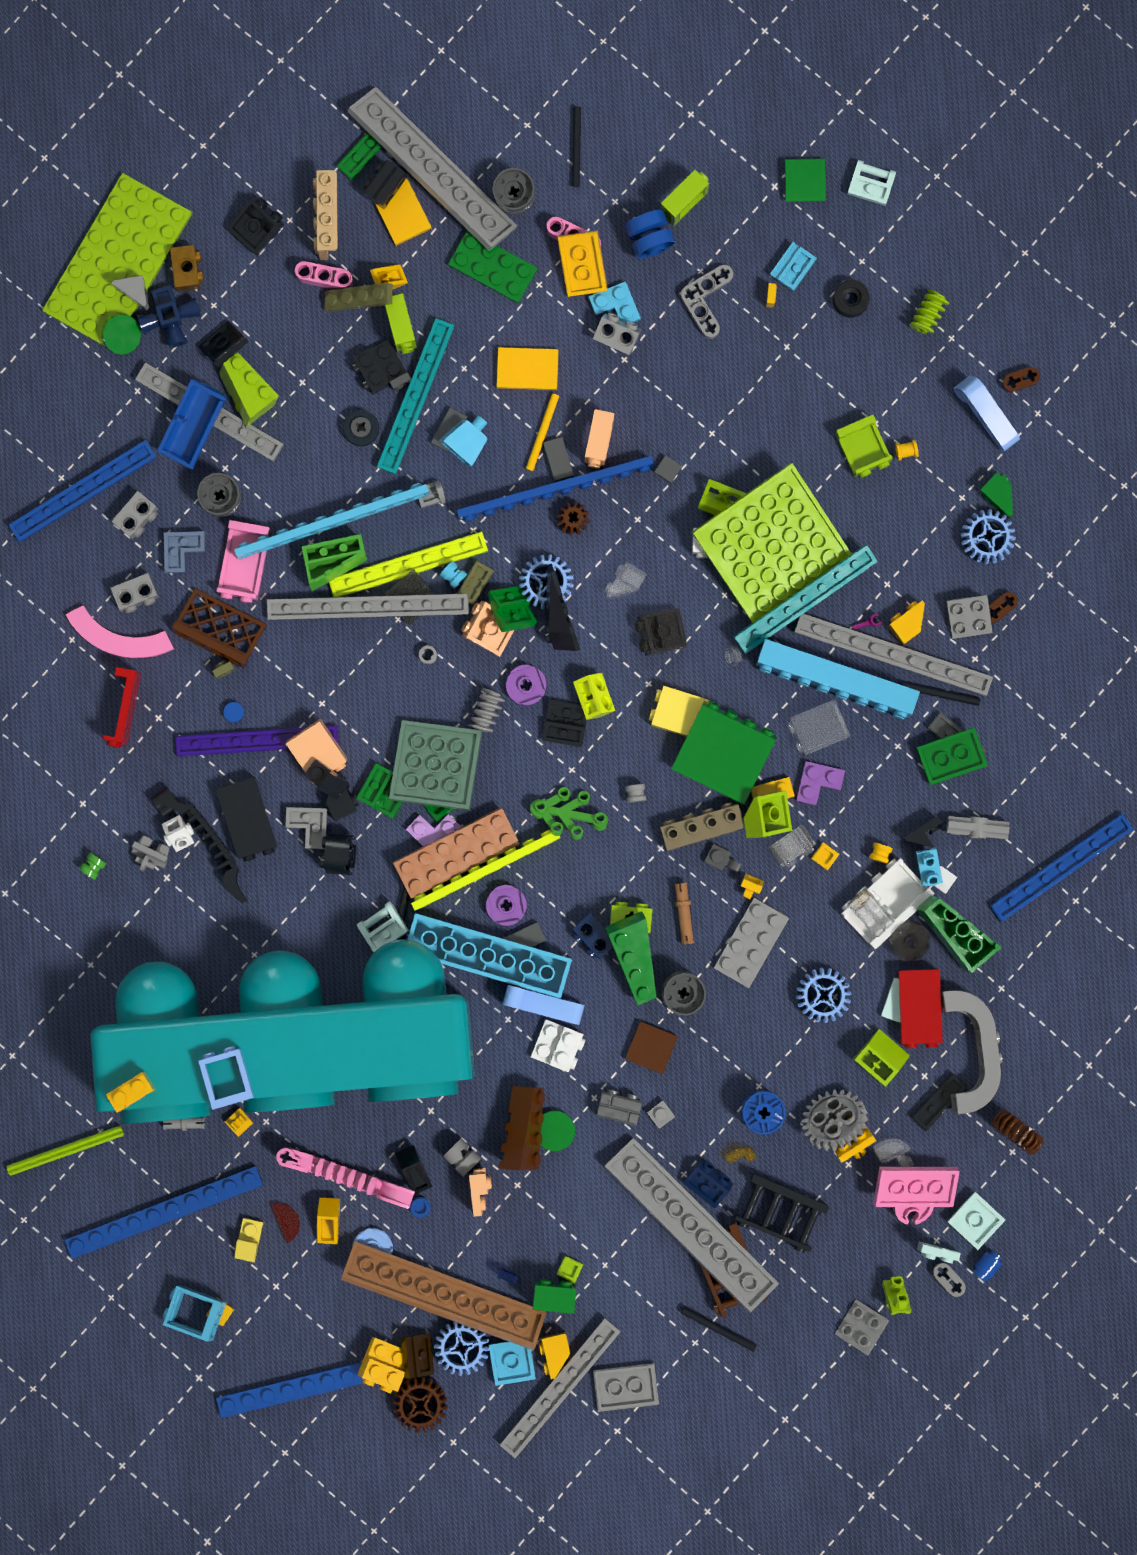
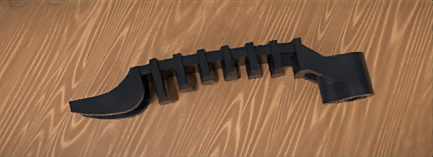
M167 786L150 797L163 817L175 810L182 816L187 814L189 816L187 821L190 825L197 820L200 822L199 825L194 827L196 832L199 833L205 829L207 833L201 836L205 842L210 838L214 840V842L208 845L209 849L212 851L218 847L221 850L213 855L215 861L224 856L227 859L215 866L217 871L220 872L229 866L232 868L223 875L224 886L241 903L248 901L238 886L237 876L239 868L235 864V858L230 855L229 849L223 845V840L216 835L217 832L209 826L210 823L204 820L202 813L195 809L196 806L193 803L190 805L179 803Z

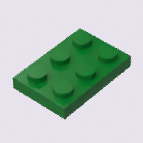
M975 727L917 746L930 785L988 766Z

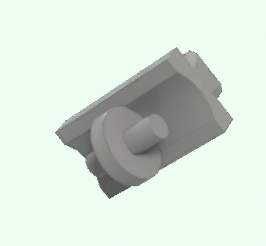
M144 835L138 842H134L131 852L137 856L135 861L141 864L140 870L144 872L147 867L154 870L156 865L165 869L169 847L159 844L157 850L154 851L150 849L152 840Z

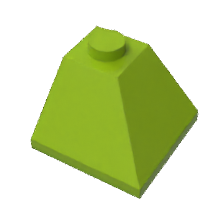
M787 791L754 797L744 816L747 838L766 837L792 831Z

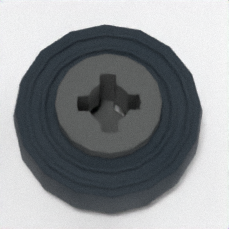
M358 410L347 416L343 431L346 439L351 444L367 446L376 440L379 434V424L377 418L372 413L366 410Z

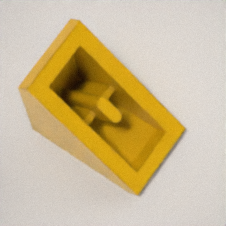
M401 265L370 270L374 284L391 283L393 284V289L408 283Z

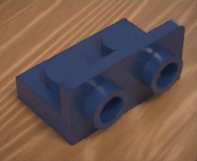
M703 1159L699 1161L683 1182V1184L714 1208L718 1206L733 1186L728 1176L721 1174L710 1162Z

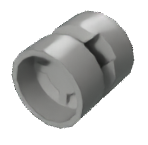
M462 1138L443 1156L450 1164L456 1165L455 1170L462 1177L481 1159L474 1150H469V1145Z

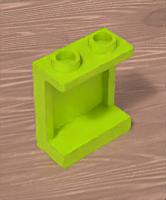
M870 415L835 432L854 477L859 475L860 478L866 477L872 473L871 470L877 467L879 470L890 466L889 462L893 459L892 455H889L879 433L874 415Z

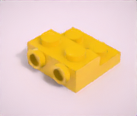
M372 1337L357 1376L363 1378L362 1383L372 1387L376 1383L381 1385L380 1389L385 1392L392 1393V1390L398 1392L405 1372H403L402 1348Z

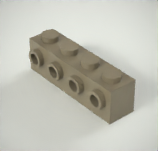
M731 802L721 805V810L714 811V808L702 811L703 815L697 817L694 814L683 816V821L675 823V819L663 822L664 826L660 827L666 851L744 829L745 825L739 805H734Z

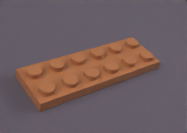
M502 807L393 861V864L412 899L520 843Z

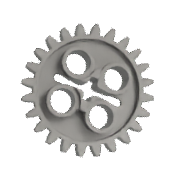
M834 1089L832 1095L826 1091L825 1097L819 1094L818 1101L811 1100L813 1106H806L808 1112L803 1113L805 1119L801 1120L803 1124L802 1129L807 1140H810L812 1145L816 1144L818 1149L824 1147L825 1151L832 1147L835 1152L837 1146L844 1150V1144L851 1147V1140L858 1141L857 1134L863 1135L861 1129L867 1128L865 1124L868 1121L867 1111L862 1100L860 1101L857 1095L853 1096L852 1092L846 1095L844 1090H841L840 1094H838L836 1089Z

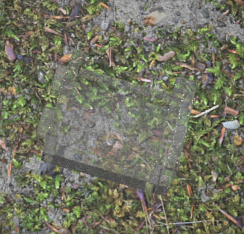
M835 699L789 718L790 723L787 724L791 735L795 734L798 740L795 742L799 754L803 753L804 756L851 737Z

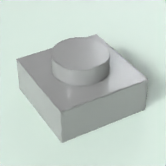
M661 1101L647 1112L659 1129L675 1118L664 1101Z

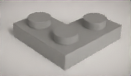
M286 807V828L306 829L305 849H325L322 848V838L327 834V809Z

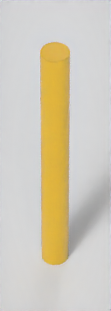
M552 393L526 466L528 471L533 472L559 395Z

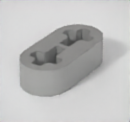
M937 1263L932 1271L936 1280L952 1296L959 1297L963 1295L966 1287L962 1279L946 1263ZM939 1267L942 1269L947 1268L945 1271L949 1276L947 1280L942 1275L938 1277L939 1271L937 1269ZM951 1280L956 1284L960 1282L959 1288L961 1290L959 1292L951 1291L953 1288L949 1283Z

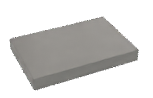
M654 1363L593 1370L598 1412L659 1405Z

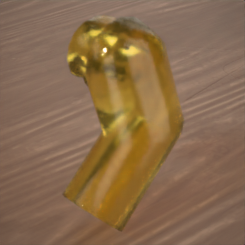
M748 1147L737 1148L727 1153L725 1158L730 1164L744 1156L750 1162L756 1159L757 1156L754 1153L755 1150Z

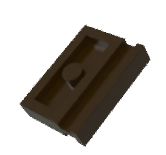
M430 1333L401 1337L405 1379L433 1375L434 1364Z

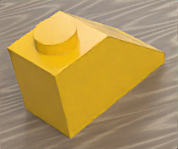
M319 1198L317 1243L338 1244L340 1199Z

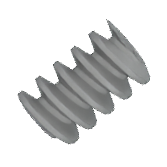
M482 688L486 694H480L479 697L483 702H477L476 705L480 709L474 710L478 717H471V721L475 725L468 726L476 730H482L485 733L493 732L494 730L489 725H496L492 717H499L495 709L501 710L502 707L498 702H505V699L499 693Z

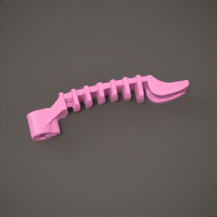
M291 1147L279 1150L276 1156L277 1162L281 1166L305 1173L311 1172L317 1177L322 1176L326 1180H334L336 1183L345 1184L349 1188H357V1191H365L367 1195H376L378 1199L407 1209L410 1208L415 1191L385 1179L382 1180L377 1176H370L368 1173L359 1172L357 1169H351L345 1165H339L334 1161L330 1162L325 1160V1158H319L314 1154L302 1152ZM288 1151L289 1156L296 1160H287L285 1162V1158L282 1157V1154H285Z

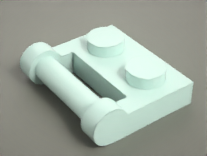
M858 160L847 194L886 206L896 171L890 170L889 172L864 164V161ZM860 172L887 179V183L861 176Z
M390 901L379 912L366 921H361L357 924L358 929L373 952L384 944L398 940L410 932ZM390 914L391 919L371 933L369 932V927Z

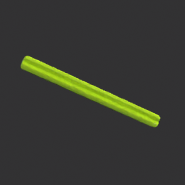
M117 1126L6 1166L7 1172L12 1176L122 1137L124 1135L121 1126Z

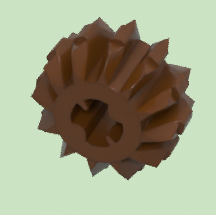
M574 501L573 507L567 502V510L560 507L559 510L563 514L556 515V518L561 519L557 526L565 525L562 528V532L565 533L567 529H570V536L573 535V530H576V533L580 535V527L585 531L587 530V526L583 523H590L589 518H584L590 514L589 511L582 512L585 508L584 504L578 509L577 501ZM571 514L572 516L573 514L577 515L576 523L574 521L573 523L569 522Z

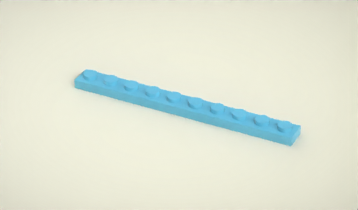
M418 483L412 485L410 490L404 492L403 490L394 491L390 497H376L372 499V503L366 505L359 503L354 505L351 510L345 511V509L334 512V516L328 518L321 516L314 519L315 522L307 524V522L300 523L295 526L296 529L290 531L283 529L276 532L277 535L269 537L266 535L259 537L255 543L245 542L239 544L238 548L234 549L238 560L430 494L426 484Z

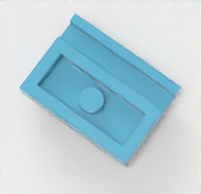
M792 242L770 273V276L794 292L817 258Z

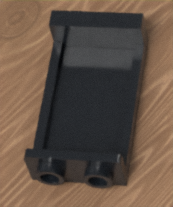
M255 777L216 789L239 860L243 859L244 862L256 859L255 855L263 853V856L275 852L274 849L278 848Z

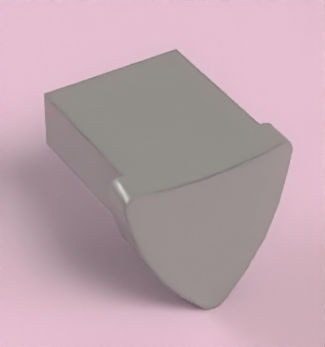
M436 480L434 483L428 484L427 488L430 495L419 499L421 508L438 503L444 504L445 496L440 481Z

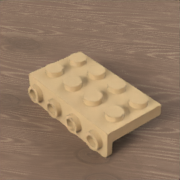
M316 170L317 178H313V189L315 190V195H317V198H313L315 215H317V218L313 220L315 234H317V237H314V250L316 254H319L320 260H328V251H336L338 248L337 173L334 170Z

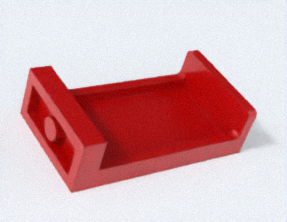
M116 667L115 676L126 680L115 736L103 735L102 739L107 742L106 745L121 748L122 745L127 746L141 674L134 670Z
M940 969L897 971V979H899L900 1044H905V1048H917V1044H925V1048L938 1047V1043H943Z

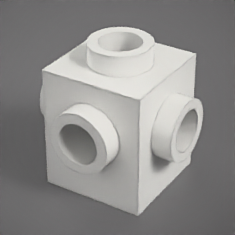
M180 815L162 824L166 834L164 839L169 847L172 845L176 852L194 843L192 838L194 831L189 823L185 824Z

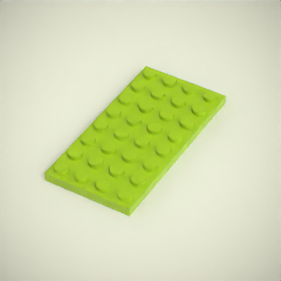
M122 173L42 311L104 346L101 330L105 321L117 314L133 317L139 307L138 304L115 289L112 282L118 279L143 276L146 291H148L170 254V248L174 247L193 213Z

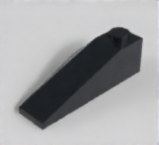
M551 563L548 564L545 619L547 632H544L547 643H552L554 650L578 651L580 647L571 620L568 617L569 613L562 598L563 594Z

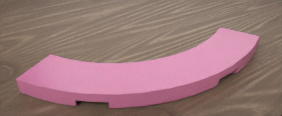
M84 605L65 614L71 625L85 640L95 647L116 656L146 658L155 657L174 650L166 631L148 637H125L112 633L99 625L90 616Z

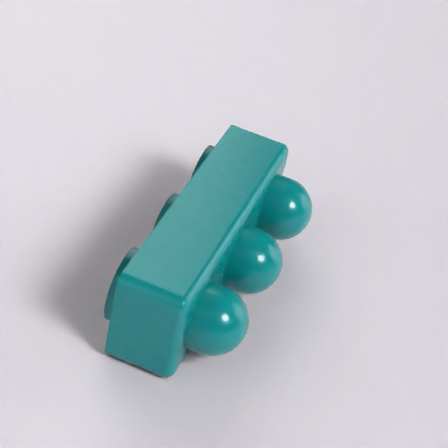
M395 940L386 943L371 955L363 972L364 1002L323 1005L321 982L314 967L305 958L296 953L279 950L257 957L244 971L239 984L240 1013L199 1016L196 988L190 977L182 969L167 962H147L132 969L120 982L115 997L116 1024L100 1025L91 1031L90 1041L96 1112L115 1111L106 1094L141 1072H146L156 1090L119 1112L120 1124L211 1116V1104L199 1060H203L202 1055L215 1052V1055L223 1054V1049L235 1046L236 1050H242L255 1095L254 1098L243 1101L244 1113L335 1105L334 1091L367 1089L368 1102L459 1094L458 1081L469 1080L475 1077L469 1001L463 995H446L445 975L440 960L427 946L412 940ZM236 1056L206 1064L216 1100L245 1092Z

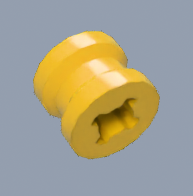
M874 842L872 846L874 850L869 858L888 864V856L892 853L893 848Z

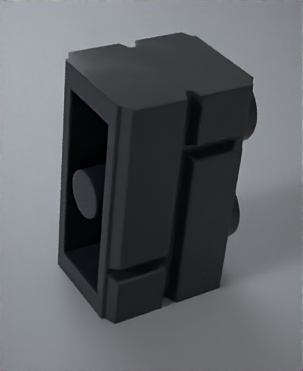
M386 160L384 164L381 162L378 165L373 180L368 179L363 187L365 190L364 196L382 209L386 208L407 179V173L389 160Z

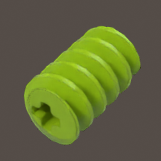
M928 289L929 294L924 296L925 301H922L920 304L922 308L917 309L918 315H914V322L909 324L913 330L924 335L927 332L934 333L930 326H937L938 323L934 319L942 318L938 311L945 312L942 304L949 305L944 296L931 289Z

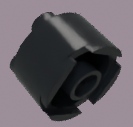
M329 833L328 836H323L322 848H325L324 857L322 856L320 860V868L324 869L326 874H353L350 868H354L356 862V845H352V840H356L354 835Z

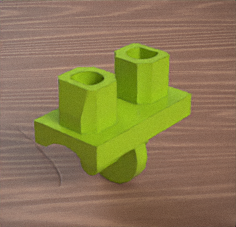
M897 1276L891 1277L890 1280H883L882 1286L886 1297L885 1303L889 1308L890 1314H910L912 1310L903 1277Z

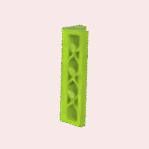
M709 479L698 509L717 515L734 503V501L730 500L729 496H735L740 499L747 493ZM710 487L719 490L720 494L716 495L709 492Z

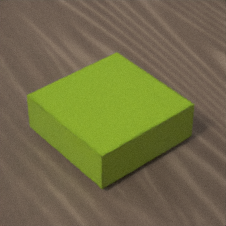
M564 1256L556 1275L575 1283L583 1264Z

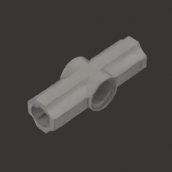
M948 816L946 833L967 835L970 838L978 839L996 838L1007 840L1010 827L1009 822L993 821L982 817L964 818Z

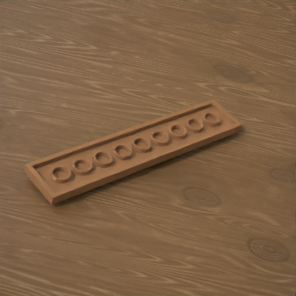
M356 1241L353 1244L341 1280L533 1351L547 1313L546 1311L533 1310V1307Z

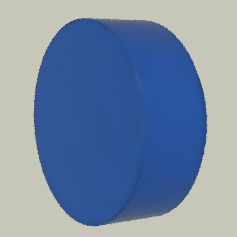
M231 702L225 706L223 713L229 722L236 723L242 720L244 709L239 703Z
M417 1197L410 1204V1211L417 1218H423L430 1212V1203L424 1197Z

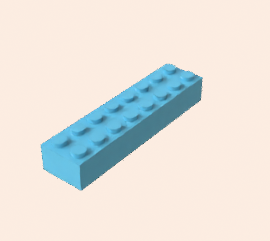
M767 639L763 642L755 665L763 673L770 674L771 671L775 672L781 679L789 681L792 678L798 680L797 684L805 687L809 685L816 686V690L827 694L830 691L836 693L835 697L843 700L851 698L855 700V704L864 707L868 704L872 705L875 711L881 713L889 711L893 713L894 717L902 720L906 717L909 718L913 714L920 691Z
M415 913L408 940L419 942L431 949L441 964L557 998L562 996L572 958Z

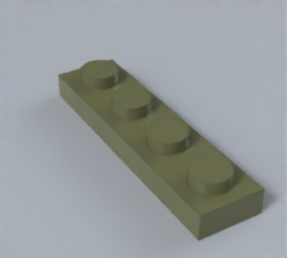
M381 283L325 291L324 311L336 312L392 304L393 284Z

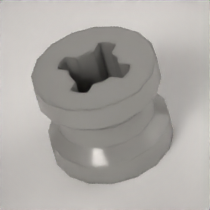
M645 784L625 786V791L628 792L627 803L647 801L644 795Z

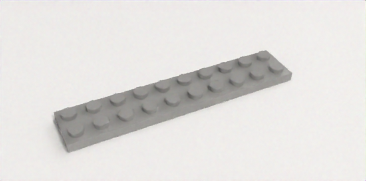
M377 87L349 107L347 112L488 251L492 250L517 228V225Z
M634 1138L604 1166L749 1313L779 1285Z

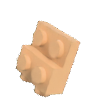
M481 601L473 606L471 611L473 616L470 622L466 621L464 623L462 637L500 657L514 630L501 632L493 615L491 605Z
M486 1168L473 1169V1173L469 1174L474 1217L482 1216L483 1211L486 1210L485 1197H481V1195L488 1194V1189H492L491 1175L487 1176Z

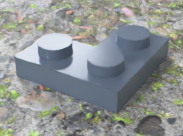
M164 532L165 573H186L185 553L205 552V532Z

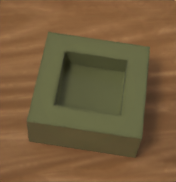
M226 661L215 665L216 669L212 670L216 679L236 671L233 664Z

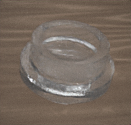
M727 647L725 659L728 664L737 666L742 661L741 653L737 647Z

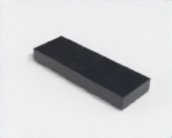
M951 1073L910 1118L924 1131H927L951 1105L950 1094L962 1093L967 1086Z

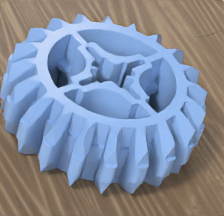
M991 509L987 511V516H985L983 510L979 512L980 517L974 513L972 515L973 520L969 518L966 520L969 526L964 525L962 527L967 533H961V537L967 538V540L962 541L961 544H968L969 546L964 551L965 553L970 550L973 552L970 555L971 559L977 555L978 563L984 558V563L988 564L989 558H991L992 563L995 564L997 562L996 556L1002 561L1004 559L1002 553L1009 555L1010 551L1007 548L1012 549L1014 547L1009 541H1014L1016 537L1009 534L1014 533L1015 529H1008L1012 522L1008 521L1005 524L1006 515L1002 516L1001 519L998 518L999 511H996L994 516H992ZM987 521L997 524L1001 531L993 530ZM981 522L982 533L972 538L975 525ZM986 532L994 536L990 541L982 538L986 535ZM1004 536L1001 549L995 551V539ZM974 543L984 544L989 553L981 551Z
M541 555L540 562L534 557V565L527 562L526 565L529 570L522 569L526 576L519 577V580L525 581V583L519 585L520 588H526L522 595H530L527 601L529 602L534 599V607L538 605V602H541V609L545 608L546 598H543V595L547 591V585L543 589V582L541 580L547 579V573L536 574L534 571L552 563L554 570L556 571L557 569L563 577V586L560 585L563 594L562 598L566 602L567 599L564 594L570 596L571 592L567 588H573V584L568 583V581L573 580V576L566 575L571 572V569H563L566 566V562H562L559 565V557L552 562V555L548 556V561H544V555ZM530 578L540 585L537 595L530 587Z
M820 968L819 975H817L816 970H812V978L809 974H805V978L808 981L800 980L804 988L797 987V991L802 992V995H797L796 999H803V1002L799 1003L798 1007L805 1005L806 1008L802 1013L806 1014L810 1011L809 1019L817 1015L816 1022H820L821 1017H823L824 1023H827L828 1016H830L832 1021H835V1013L842 1017L843 1014L839 1010H848L843 1004L844 1002H851V1000L845 999V995H851V992H845L844 989L850 985H842L845 977H841L838 980V971L832 976V969L828 968L827 974H824V969ZM827 978L834 983L827 988H822L815 980ZM810 985L816 992V996L811 1003L807 999ZM836 988H839L840 1000L836 1006L832 1000V993ZM819 990H823V992L825 990L829 991L827 994L829 1002L824 999L822 1001L818 1000L821 996ZM820 1003H825L832 1010L822 1013L813 1008Z
M454 1321L453 1328L447 1323L446 1328L448 1331L440 1330L443 1337L436 1336V1340L441 1342V1344H435L434 1348L441 1351H437L435 1356L442 1355L443 1357L438 1363L446 1362L444 1370L451 1366V1374L455 1373V1369H459V1376H462L463 1369H466L467 1375H470V1367L475 1372L478 1371L476 1363L483 1366L484 1362L480 1358L487 1359L488 1355L483 1353V1351H489L490 1349L488 1346H483V1344L489 1342L488 1338H481L486 1333H478V1330L463 1324L458 1326V1323ZM461 1331L471 1333L477 1340H465ZM455 1332V1345L445 1349L447 1338ZM460 1340L463 1345L468 1346V1349L465 1348L464 1355L460 1349H456V1346L459 1347L458 1343ZM479 1346L478 1355L469 1362L468 1351ZM447 1355H459L463 1364L452 1361Z

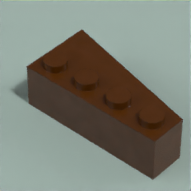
M512 1087L508 1109L511 1119L508 1120L505 1126V1131L508 1135L506 1143H502L501 1151L504 1152L503 1161H499V1169L539 1170L541 1163L540 1145L542 1143L541 1124L544 1120L542 1113L545 1101L544 1088Z

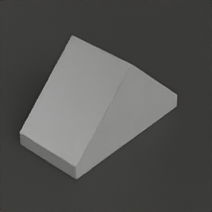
M143 276L118 279L112 282L115 289L146 311L148 310V297Z

